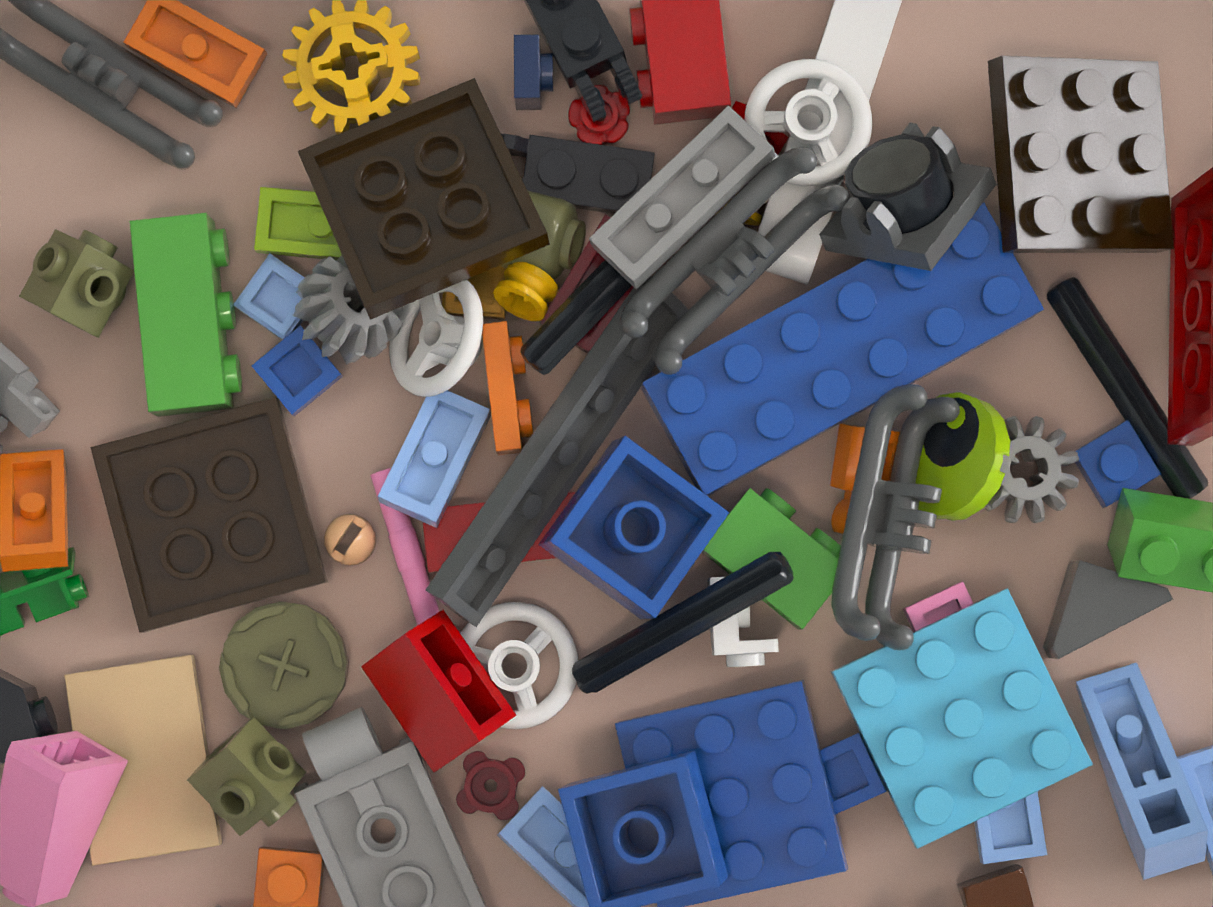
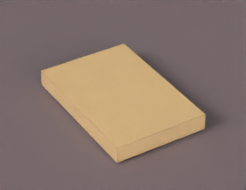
M194 655L64 675L72 731L80 732L128 760L89 847L92 866L221 845L222 838L218 815L201 794L187 781L209 756Z

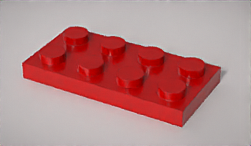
M1213 167L1171 198L1174 249L1170 250L1167 444L1193 446L1213 436Z

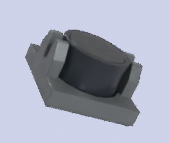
M909 123L901 135L881 139L864 148L852 159L845 172V185L850 194V199L844 205L842 211L836 212L819 235L826 251L932 271L997 184L990 167L961 163L954 143L940 127L933 126L924 137L916 123Z

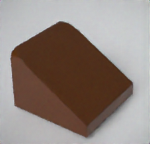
M1018 864L957 884L964 907H1034L1024 869Z

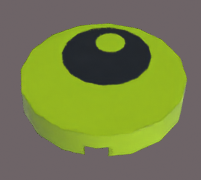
M955 392L936 397L953 398L960 406V413L954 421L936 423L927 432L915 483L942 489L940 503L919 501L918 510L936 514V519H948L950 521L965 520L988 504L1000 489L1005 473L1000 471L1003 455L1009 457L1010 438L1006 424L997 410L990 403L961 392Z

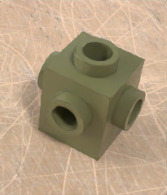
M55 229L48 243L43 245L36 254L33 262V271L19 297L99 338L110 315L122 303L126 293V286L134 270L113 259L118 247L84 229L79 239H76Z
M253 716L215 748L187 781L211 805L214 812L241 836L260 820L267 827L278 821L297 801L290 792L306 774V771L294 760L290 751L283 744L277 742Z

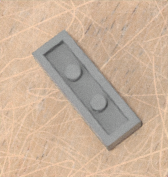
M727 106L589 238L592 247L637 290L775 158L774 147L730 106Z

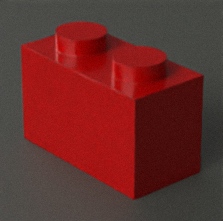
M640 0V7L629 8L633 46L645 45L648 68L636 70L637 84L642 94V99L639 100L640 108L652 107L654 125L716 118L727 106L731 107L719 0Z
M444 609L403 634L361 666L433 773L517 716Z

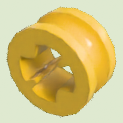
M527 262L509 264L504 271L505 280L499 281L493 291L494 298L499 305L516 317L535 322L542 320L548 311L547 302L553 301L558 293V285L549 274L535 265Z

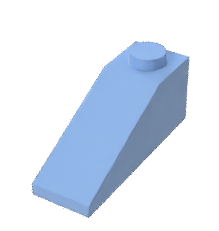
M1133 663L1076 681V688L1120 824L1143 880L1205 861L1208 836L1207 826L1138 664Z

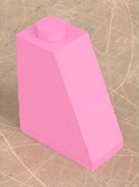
M78 731L11 742L6 753L0 785V885L3 886L2 893L8 899L23 906L36 907L68 896L128 763L127 759Z

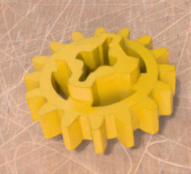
M332 0V15L324 17L320 11L313 7L309 10V14L314 26L309 31L298 26L292 28L291 32L300 44L299 49L283 50L282 57L285 62L296 67L295 71L283 76V81L287 89L302 88V91L297 94L292 102L299 112L308 110L312 106L315 107L311 122L316 128L320 129L329 119L334 120L335 132L338 135L348 131L350 124L357 123L360 126L391 113L390 108L394 104L402 108L412 104L410 97L403 91L404 86L420 85L421 78L419 73L407 68L408 64H412L420 59L417 46H401L411 35L406 23L396 25L393 28L389 27L392 13L387 6H383L377 11L375 16L369 14L366 0H357L354 11H346L341 0ZM355 28L364 29L376 34L387 45L383 46L382 42L370 45L357 36ZM332 34L333 40L324 54L313 58L320 43ZM349 56H356L361 64L358 67L359 77L353 80H348L342 71L346 66L345 58ZM392 77L385 91L372 101L371 94L379 81ZM321 89L322 92L336 91L346 98L348 107L337 106L328 102L316 90Z

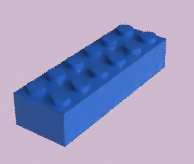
M983 202L932 271L867 259L682 360V367L679 372L672 375L660 372L642 382L641 390L694 486L709 496L839 425V423L875 405L879 398L892 388L919 381L1028 321L1044 310L1014 254L1003 253L1001 231Z

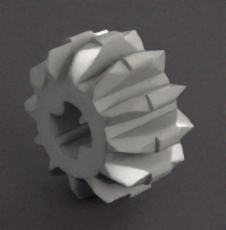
M341 255L337 261L330 256L327 259L320 260L312 269L313 273L306 275L299 283L296 292L302 299L295 306L293 316L310 324L303 331L302 340L317 337L323 342L322 358L332 356L339 350L346 365L358 361L363 355L367 358L376 357L387 347V342L391 341L400 332L403 323L397 315L403 310V306L370 320L343 256Z
M1035 416L1031 418L1027 425L1025 436L1017 417H1009L1004 421L1010 438L1009 457L1003 455V463L1000 471L1005 473L1000 489L984 508L987 511H991L998 507L1005 499L1007 500L1004 513L1006 522H1017L1022 514L1024 505L1032 523L1042 522L1045 519L1043 501L1056 511H1061L1067 506L1065 498L1055 488L1056 486L1064 489L1077 488L1079 479L1074 475L1062 473L1061 466L1070 465L1078 461V453L1076 451H1068L1058 455L1055 448L1064 441L1066 433L1062 429H1057L1050 433L1045 440L1042 439L1044 430V419L1042 417ZM1016 453H1021L1025 462L1035 461L1038 466V474L1029 477L1034 483L1031 487L1027 486L1024 478L1013 479L1010 473V466L1019 463V460L1015 457Z

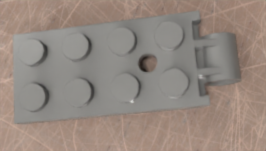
M363 707L302 733L309 757L321 780L310 785L306 782L294 787V794L343 907H487L420 752L409 737L400 740V745L382 752L377 735ZM378 819H388L394 824L396 833L392 841L379 843L372 837L371 827Z

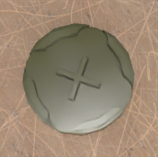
M279 601L254 608L234 624L224 643L223 652H221L219 671L225 694L239 713L249 719L254 716L263 726L289 729L312 723L333 707L345 687L349 661L343 637L328 617L308 605Z

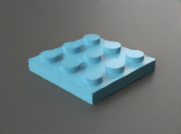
M1008 588L913 632L914 641L906 650H894L883 646L831 671L914 847L917 849L1093 765Z

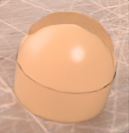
M345 514L335 518L328 525L324 535V545L327 553L336 562L344 565H358L365 562L373 554L376 547V533L366 519L354 514ZM352 523H354L362 530L352 541L346 554L343 555L335 549Z

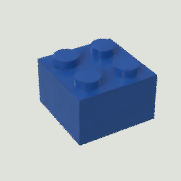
M623 436L610 443L538 545L639 619H653L657 617L730 512L630 438Z
M695 750L571 782L558 789L589 907H641L720 887L728 878Z

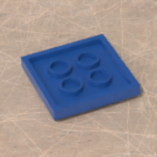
M804 680L615 723L625 768L695 750L728 873V878L720 887L656 902L657 907H685L846 872L848 870Z

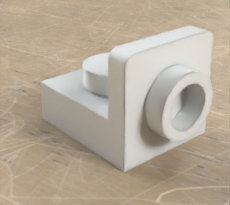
M724 577L708 578V586ZM750 606L710 628L712 655H726L727 667L765 665L764 653L779 652L778 639L739 641V628L750 627Z

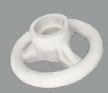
M800 59L774 68L755 86L745 109L744 120L766 141L765 132H788L795 140L809 144L811 150L815 153L820 166H816L810 173L799 174L787 181L790 184L817 186L841 178L845 175L852 159L864 148L868 147L871 138L872 113L865 92L848 72L826 61ZM802 78L822 80L817 90L806 89L795 94L788 102L785 111H765L770 98L786 83ZM839 91L848 101L853 116L852 135L840 155H838L829 139L837 122V108L833 100ZM803 111H812L819 116L821 125L814 130L804 129L799 124L797 116Z
M464 280L403 306V310L397 315L403 324L400 332L390 341L389 345L390 363L393 373L400 385L408 392L417 396L431 397L453 387L477 360L483 346V309L474 286L468 280ZM451 292L455 294L462 304L464 317L448 314L441 305L439 293ZM421 310L423 325L419 334V344L409 358V337L413 323ZM440 363L447 365L442 371L432 377H422L425 371Z
M505 602L491 606L477 627L468 622L460 634L484 669H488L492 681L499 688L514 694L518 710L513 711L517 716L500 728L525 729L542 724L556 715L568 702L577 682L572 674V667L578 661V653L570 632L551 612L530 603ZM523 621L537 626L524 642L520 640L505 641L494 650L475 646L487 630L503 622ZM553 641L560 663L558 679L550 694L537 704L531 685L537 679L540 671L538 654ZM511 653L522 655L527 662L526 672L519 678H511L503 670V661Z

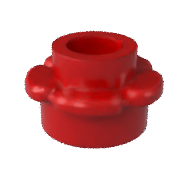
M593 85L599 90L604 100V109L607 116L603 121L596 120L593 122L579 98L573 100L570 104L568 111L569 123L577 129V137L582 142L599 145L606 143L614 144L621 140L628 130L629 124L626 121V117L630 114V106L619 91L611 92L605 85Z

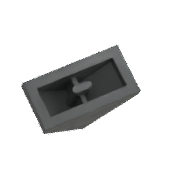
M1081 560L1070 561L1043 648L1048 658L1060 659L1173 600L1166 587L1150 582L1118 577L1116 571Z

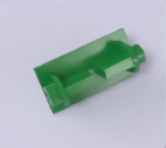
M74 547L68 548L67 567L0 573V636L24 627L25 621L17 605L27 602L37 623L61 613L79 608V601L89 597L82 575L77 574L70 577L74 571L76 554Z

